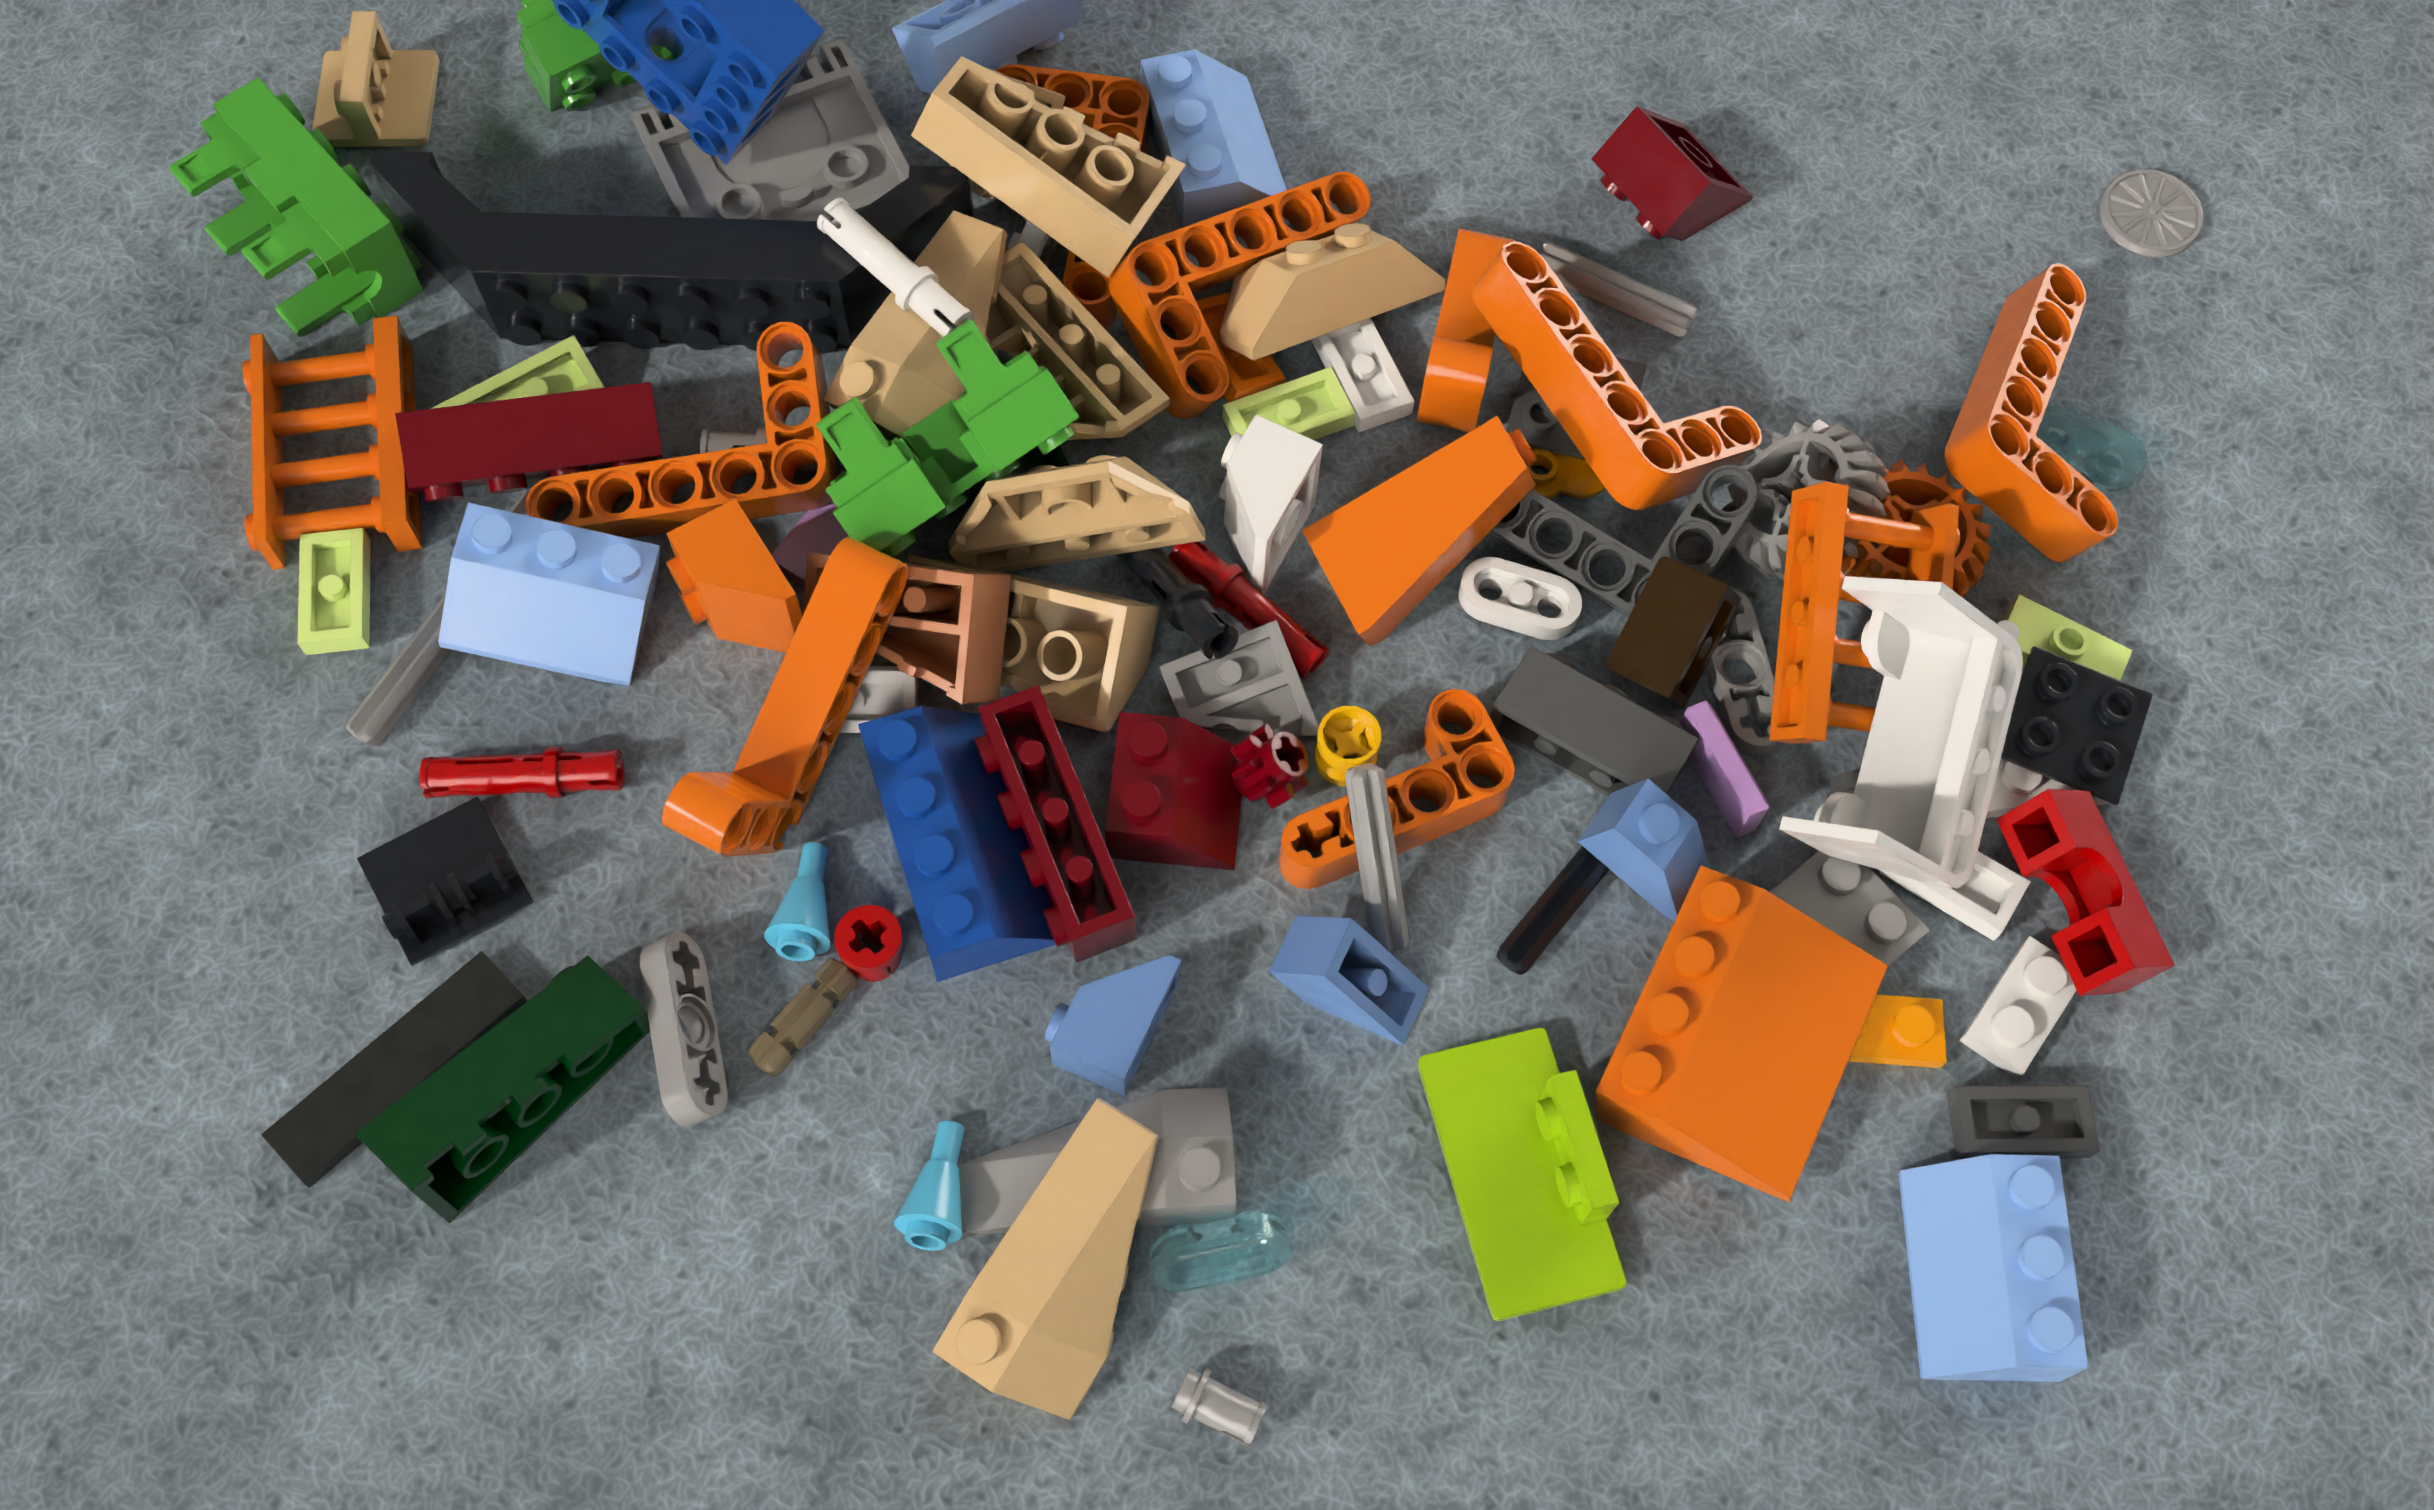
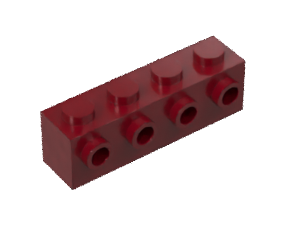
M651 382L395 413L408 489L413 494L424 493L426 502H442L464 498L463 488L488 485L490 494L511 493L528 489L526 479L553 477L662 460L663 458Z
M1040 685L978 707L984 735L974 738L987 775L999 771L1006 788L1005 792L997 794V799L1009 830L1013 831L1021 827L1029 845V849L1019 852L1033 889L1045 885L1053 907L1043 910V914L1056 947L1068 944L1077 963L1136 940L1135 914Z

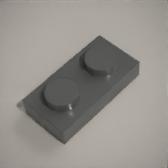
M2088 1085L1955 1086L1947 1093L1957 1160L1989 1154L2091 1158L2100 1152Z

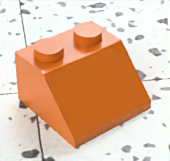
M736 498L666 533L675 555L674 558L666 561V564L681 590L678 592V595L695 625L706 620L718 639L784 653L787 652L802 618L797 595Z

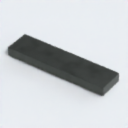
M483 951L479 952L261 1134L262 1137L300 1181L310 1188L363 1143L355 1135L357 1131L525 1004L527 999Z

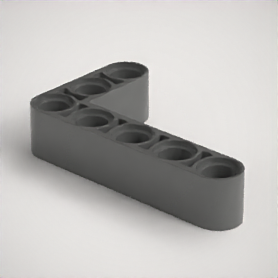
M1442 446V447H1440V448L1434 450L1431 454H1433L1434 452L1438 451L1439 449H1441V448H1443V447H1445V446ZM1721 465L1711 470L1695 491L1652 560L1533 489L1520 500L1518 514L1512 520L1499 522L1489 534L1558 576L1566 578L1581 590L1629 618L1661 557L1670 558L1714 578L1754 515L1757 507V485L1753 476L1746 469L1736 465ZM1734 484L1744 490L1747 499L1739 509L1725 512L1717 509L1712 504V493L1719 486ZM1561 525L1573 532L1570 546L1561 553L1550 554L1540 548L1542 534L1552 526ZM1700 536L1706 538L1711 543L1713 551L1706 562L1699 565H1690L1684 563L1678 557V547L1688 537ZM1604 557L1619 558L1626 566L1623 578L1618 583L1610 586L1597 584L1592 579L1594 565Z

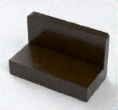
M1661 557L1606 660V668L1684 709L1742 598L1728 584L1670 558Z

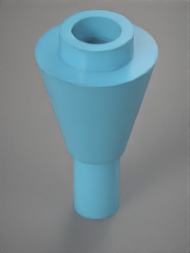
M809 842L803 845L797 878L792 881L764 933L766 942L775 948L776 953L791 961H808L813 959L815 954L821 955L830 948L825 885L822 883L829 850L821 843Z
M948 1120L938 1123L930 1160L925 1163L894 1220L896 1229L905 1235V1241L913 1247L928 1251H938L944 1249L946 1243H954L962 1238L960 1175L957 1163L965 1127L960 1123Z

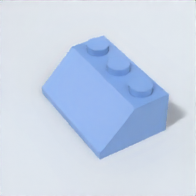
M945 0L892 27V31L916 85L922 92L932 94L961 56L983 67L996 70L1004 65L1017 64L1018 59L1016 55L1031 47L1034 50H1042L1059 43L1064 39L1062 31L1079 23L1080 0Z
M1196 49L1141 60V84L1145 86L1149 93V129L1159 159L1163 162L1168 155L1186 164L1169 189L1182 228L1287 190L1247 76Z
M468 502L451 557L438 641L439 647L601 682L630 685L658 580L660 545Z
M1989 1154L1900 1170L1898 1173L1921 1379L2061 1382L2088 1369L2060 1157Z

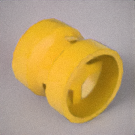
M1341 706L1332 709L1323 717L1317 733L1314 763L1319 774L1324 779L1337 786L1346 787L1345 774L1349 768L1367 763H1377V754L1382 741L1381 728L1377 719L1367 710L1357 706ZM1356 755L1354 758L1344 759L1345 756Z

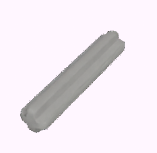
M1545 242L1538 252L1564 287L1670 334L1684 337L1695 320L1697 309L1694 305L1558 245Z
M1374 763L1357 765L1346 771L1345 780L1369 934L1392 953L1404 950L1408 946L1409 934L1385 774L1383 769Z

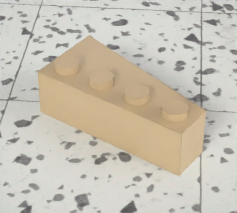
M962 56L932 92L911 134L917 141L1107 278L1111 275L1186 166L1185 163L1168 155L1162 162L1139 151L1141 142L1118 132L1114 139L1083 124L1085 115L1066 106L1063 109L1047 107L1035 101L1033 90Z

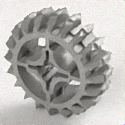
M1817 419L1810 428L1795 422L1787 437L1784 434L1773 431L1772 444L1765 449L1755 448L1756 458L1750 465H1737L1746 469L1753 476L1757 485L1756 510L1734 545L1738 550L1739 556L1748 564H1752L1761 574L1768 575L1772 579L1778 576L1781 580H1784L1792 491L1822 482L1837 483L1834 480L1837 469L1840 471L1839 484L1849 485L1847 500L1849 512L1879 518L1886 517L1884 505L1880 501L1890 495L1891 492L1887 487V482L1883 479L1887 471L1884 469L1883 462L1873 452L1874 448L1863 437H1858L1850 428L1843 427L1840 423L1831 426L1820 419ZM1731 484L1726 488L1733 501L1722 508L1725 512L1739 509L1747 499L1742 488ZM1773 521L1776 523L1774 531H1772ZM1844 537L1843 556L1847 554L1859 558L1856 545L1861 540Z

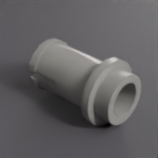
M1206 1367L1202 1374L1189 1368L1171 1408L1183 1413L1182 1422L1187 1424L1190 1418H1193L1241 1442V1445L1248 1448L1262 1421L1267 1404L1262 1401L1258 1402L1210 1378L1212 1370Z

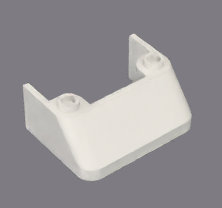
M1845 576L1842 589L1873 610L1871 619L1863 629L1861 645L1870 665L1884 676L1854 794L1845 792L1831 794L1825 803L1818 808L1814 821L1782 816L1779 829L1828 856L1929 884L1959 888L1969 879L1975 864L2022 675L2023 657L2020 644L2015 637L1943 582Z

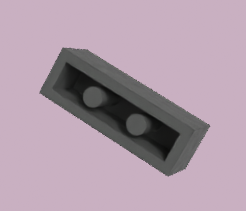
M1530 646L1495 700L1490 714V718L1499 735L1607 796L1612 792L1645 779H1650L1668 795L1699 738L1688 733L1685 727L1674 718L1662 714L1656 715L1632 702L1629 696L1620 688L1611 684H1600L1576 671L1575 667L1564 657L1554 653H1544L1533 646Z

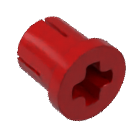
M863 905L850 910L840 919L835 929L834 943L840 959L858 977L865 981L876 982L889 977L888 970L893 974L898 968L901 960L903 934L899 921L889 910L877 905ZM859 937L863 942L869 940L875 946L882 943V950L874 954L868 948L860 949L861 942Z

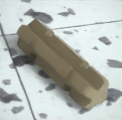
M834 958L827 959L813 974V977L816 979L812 986L805 984L771 1022V1025L774 1027L773 1031L770 1034L763 1032L748 1049L750 1060L764 1073L772 1077L779 1075L793 1059L790 1055L793 1048L801 1050L835 1010L832 1007V1003L836 999L842 1002L856 986L857 980L854 973L842 962Z

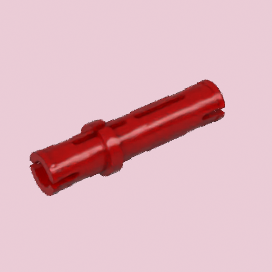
M1202 541L1179 544L1173 547L1169 557L1193 583L1202 584L1213 596V606L1215 609L1221 607L1238 620L1248 631L1277 620L1297 673L1304 680L1326 660L1330 649L1310 635L1292 617L1258 591L1253 584L1245 579L1246 572L1236 563L1229 565L1212 552Z
M547 747L544 753L524 755H479L450 758L424 757L420 765L419 778L420 787L424 789L423 796L426 799L462 795L482 796L514 793H546L549 798H563L566 792L584 790L621 791L624 786L625 766L624 759H621L622 752L620 749L597 752H565L562 747Z

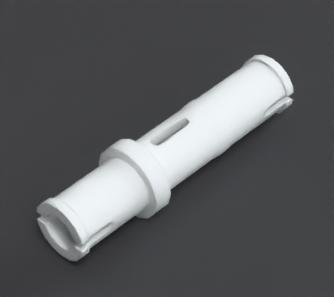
M837 198L826 205L824 210L832 215L834 219L830 221L825 215L820 214L817 220V228L830 236L896 295L895 303L904 311L917 313L942 337L959 327L958 323L960 321L965 323L969 319L974 320V313L960 304L938 284L939 279L936 273L927 266L918 267L852 209L846 200Z

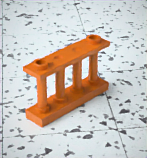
M397 315L373 318L374 343L366 344L365 351L279 362L263 333L250 335V360L243 361L242 372L246 389L251 395L253 514L245 516L244 526L250 548L253 551L259 550L272 570L285 568V540L299 539L300 534L355 528H376L379 533H387L397 552L423 549L420 493L413 494L408 489L395 413L416 411L413 346ZM369 374L375 380L376 393L368 394L366 401L282 412L281 386ZM371 424L377 430L378 444L370 445L368 452L283 463L284 436ZM374 476L379 481L380 496L372 497L369 504L284 515V488Z
M1822 482L1792 491L1769 741L1788 744L1826 741L1828 726L1870 732L1876 707L1832 701L1830 697L1833 663L1873 669L1868 657L1863 653L1861 641L1838 638L1836 634L1838 601L1863 604L1842 589L1844 578L1847 576L1841 570L1844 537L1909 548L1906 580L1943 582L1952 589L1955 554L1960 544V532L1958 529L1959 505L1944 504L1912 512L1911 523L1849 512L1847 507L1849 485Z

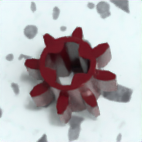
M1264 724L1231 748V752L1237 757L1231 768L1233 783L1237 790L1250 802L1259 801L1266 797L1270 808L1275 809L1294 798L1295 793L1309 784L1303 776L1309 765L1307 751L1302 742L1290 732H1279L1274 735L1271 727L1268 724Z

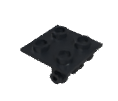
M2033 646L2024 672L2021 675L2001 759L2077 790L2090 791L2092 796L2117 805L2120 801L2153 694Z
M478 796L357 858L385 913L382 919L395 940L398 939L411 966L534 902Z

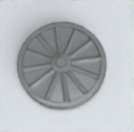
M2136 169L2120 174L2109 183L2099 203L2100 220L2108 235L2123 248L2146 257H2170L2185 251L2192 245L2203 227L2204 213L2197 195L2180 179L2158 170Z

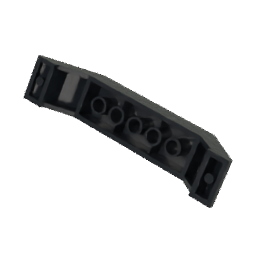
M372 151L370 164L392 210L404 227L403 233L500 339H508L519 345H536L540 340H565L574 335L581 347H593L599 344L600 341L627 342L629 345L641 349L654 348L659 343L686 344L697 350H711L718 345H745L747 348L757 351V342L762 332L770 325L779 322H792L801 326L808 333L819 353H829L836 348H849L892 292L830 236L817 228V221L481 212L442 176L432 152ZM910 165L909 178L859 211L858 214L910 260L915 262L953 211L975 218L971 180L955 167Z

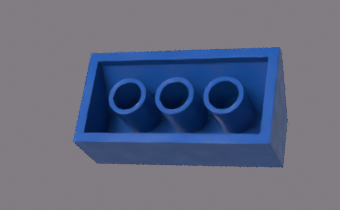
M918 706L858 724L866 756L937 982L1054 946L1055 943L1043 914V910L1052 907L1045 885L1033 889L1019 853L1029 849V845L1021 827L1013 831L1009 830L997 799V794L1005 792L1006 788L999 771L987 775L974 738L984 735L980 714Z

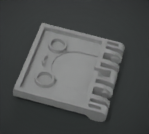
M841 38L819 46L823 63L829 73H824L812 51L801 69L804 77L808 80L791 86L771 121L727 165L716 155L711 156L703 152L691 139L689 130L672 114L665 113L671 128L665 130L653 104L631 111L635 127L679 217L817 221L819 215L822 214L832 221L834 217L824 210L831 201L843 198L858 213L909 178L910 166Z

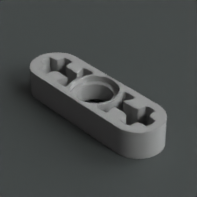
M1731 587L1742 598L1734 612L1736 616L1730 626L1732 641L1722 645L1727 635L1725 630L1706 666L1721 722L1739 753L1758 757L1770 753L1778 744V742L1769 741L1775 679L1753 605L1746 594ZM1731 659L1746 662L1753 669L1755 680L1747 684L1732 682L1725 676L1722 663ZM1756 695L1757 697L1751 706L1754 718L1757 723L1768 724L1762 737H1756L1753 728H1742L1749 714L1746 700Z
M674 932L643 948L640 955V969L661 1100L665 1110L677 1124L684 1127H692L721 1114L727 1106L728 1091L704 955L698 944L689 935L683 932ZM678 1016L684 1025L688 1027L690 1041L686 1038L680 1027Z

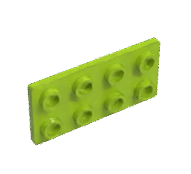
M1535 1028L1422 1055L1417 1063L1418 1071L1492 1319L1503 1321L1621 1291L1626 1285V1278L1607 1222V1218L1619 1204V1200L1577 1070L1564 1073L1559 1072L1546 1030Z

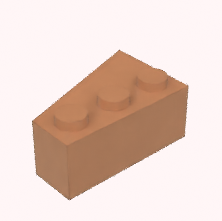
M807 553L802 616L831 554ZM904 562L909 567L907 583L876 653L897 664V669L912 677H921L947 692L946 696L961 704L999 700L1011 575Z

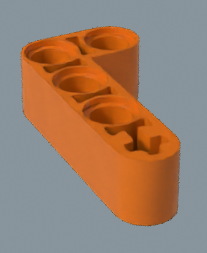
M1459 229L1438 324L1427 363L1417 422L1470 432L1476 428L1496 333L1476 306L1472 290L1503 246L1509 242H1515L1514 239Z
M1451 689L1443 691L1430 704L1422 740L1431 761L1386 779L1397 855L1492 816L1502 808L1507 799L1514 779L1515 766L1513 759L1483 704L1475 695L1466 690ZM1445 722L1457 723L1463 726L1467 732L1459 735L1450 734L1440 724ZM1475 774L1485 775L1496 786L1487 789L1480 788L1474 785L1468 777ZM1348 795L1302 813L1287 823L1282 833L1278 861L1280 872L1287 882L1297 888L1312 889L1359 871ZM1419 797L1428 798L1435 802L1439 809L1433 812H1423L1415 808L1410 801ZM1332 831L1336 832V837L1331 838ZM1306 845L1310 852L1320 851V856L1312 858L1307 850L1297 852L1298 846Z

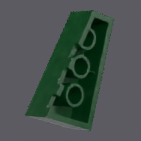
M587 955L576 965L566 967L560 971L546 988L362 1127L355 1135L411 1192L448 1223H451L650 1032L648 1014L640 1003Z

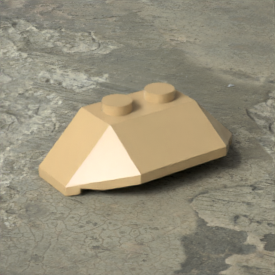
M1359 223L1346 224L1338 227L1335 230V234L1317 241L1302 240L1293 242L1286 247L1285 252L1265 258L1236 275L1220 329L1221 343L1254 361L1445 291V279L1396 241L1371 231L1368 225Z
M1023 241L1004 252L997 300L991 304L986 336L990 339L989 346L991 349L1011 352L1013 358L1023 351L1029 352L1038 367L1043 365L1048 368L1080 416L1069 424L1075 434L1068 440L1123 437L1170 406V398Z
M1100 455L1090 458L1086 463L1064 467L1036 466L1027 473L987 481L949 540V553L958 564L1005 573L1204 541L1205 528L1186 499L1128 457Z

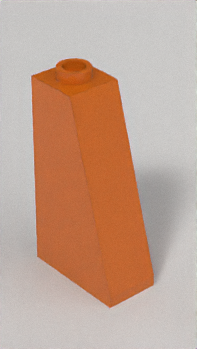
M1496 416L1302 530L1355 630L1369 646L1382 642L1536 485L1527 466L1537 461L1519 428L1508 434L1500 419Z

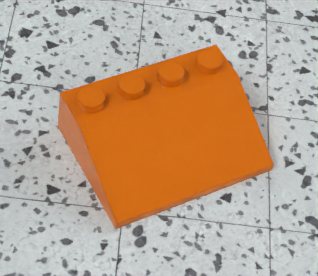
M1701 865L1595 1091L1596 1120L1641 1141L1790 1203L1885 977L1888 965L1767 890Z

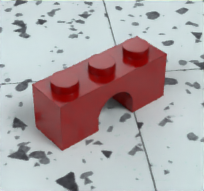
M2047 789L1996 819L2022 876L2037 877L2044 880L2055 890L2066 908L2069 926L2051 935L2079 996L2123 992L2175 966L2090 791Z

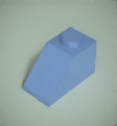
M1645 779L1612 792L1578 840L1584 848L1656 910L1674 922L1700 866L1710 868L1697 820L1650 779Z
M1296 915L1269 970V973L1305 1003L1400 1045L1405 1044L1429 991V987L1352 918Z
M1167 955L1079 986L1070 1006L1061 1002L1048 1024L1045 1040L1051 1042L1052 1064L1125 1096L1181 980V960Z

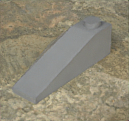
M1227 1087L1159 1090L1115 1107L1158 1135L1140 1219L1136 1222V1227L1234 1222L1237 1200L1233 1132ZM1083 1119L957 1165L960 1175L962 1235L1007 1233Z

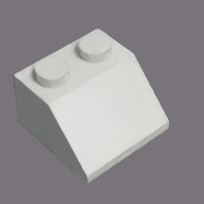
M1255 414L1244 435L1236 432L1225 448L1221 466L1227 469V475L1221 486L1219 498L1225 500L1224 524L1240 567L1246 572L1245 579L1264 595L1315 506L1323 444Z

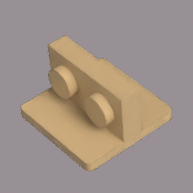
M352 11L349 35L342 37L341 51H327L324 54L312 130L318 128L332 147L427 145L430 137L440 62L436 51L392 50L375 11Z

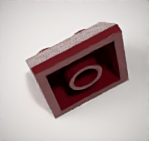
M1639 106L1635 107L1591 158L1605 173L1600 179L1604 187L1621 201L1625 202L1629 199L1640 211L1635 217L1637 222L1650 235L1659 240L1666 236L1683 241L1751 201L1753 198L1682 123Z
M1120 712L1105 827L1106 847L1111 859L1234 870L1242 794L1235 787L1231 776L1232 764L1237 759L1231 752L1234 744L1185 718Z

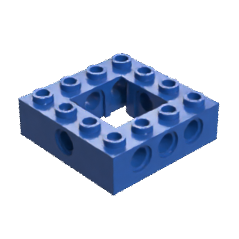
M551 0L554 2V7L559 16L568 25L575 29H582L599 45L602 55L610 65L621 72L627 71L644 87L646 96L657 109L663 113L675 116L689 130L691 139L703 152L711 156L716 155L725 165L771 121L825 31L795 0ZM658 45L665 47L672 53L675 60L659 58L654 54L650 46Z

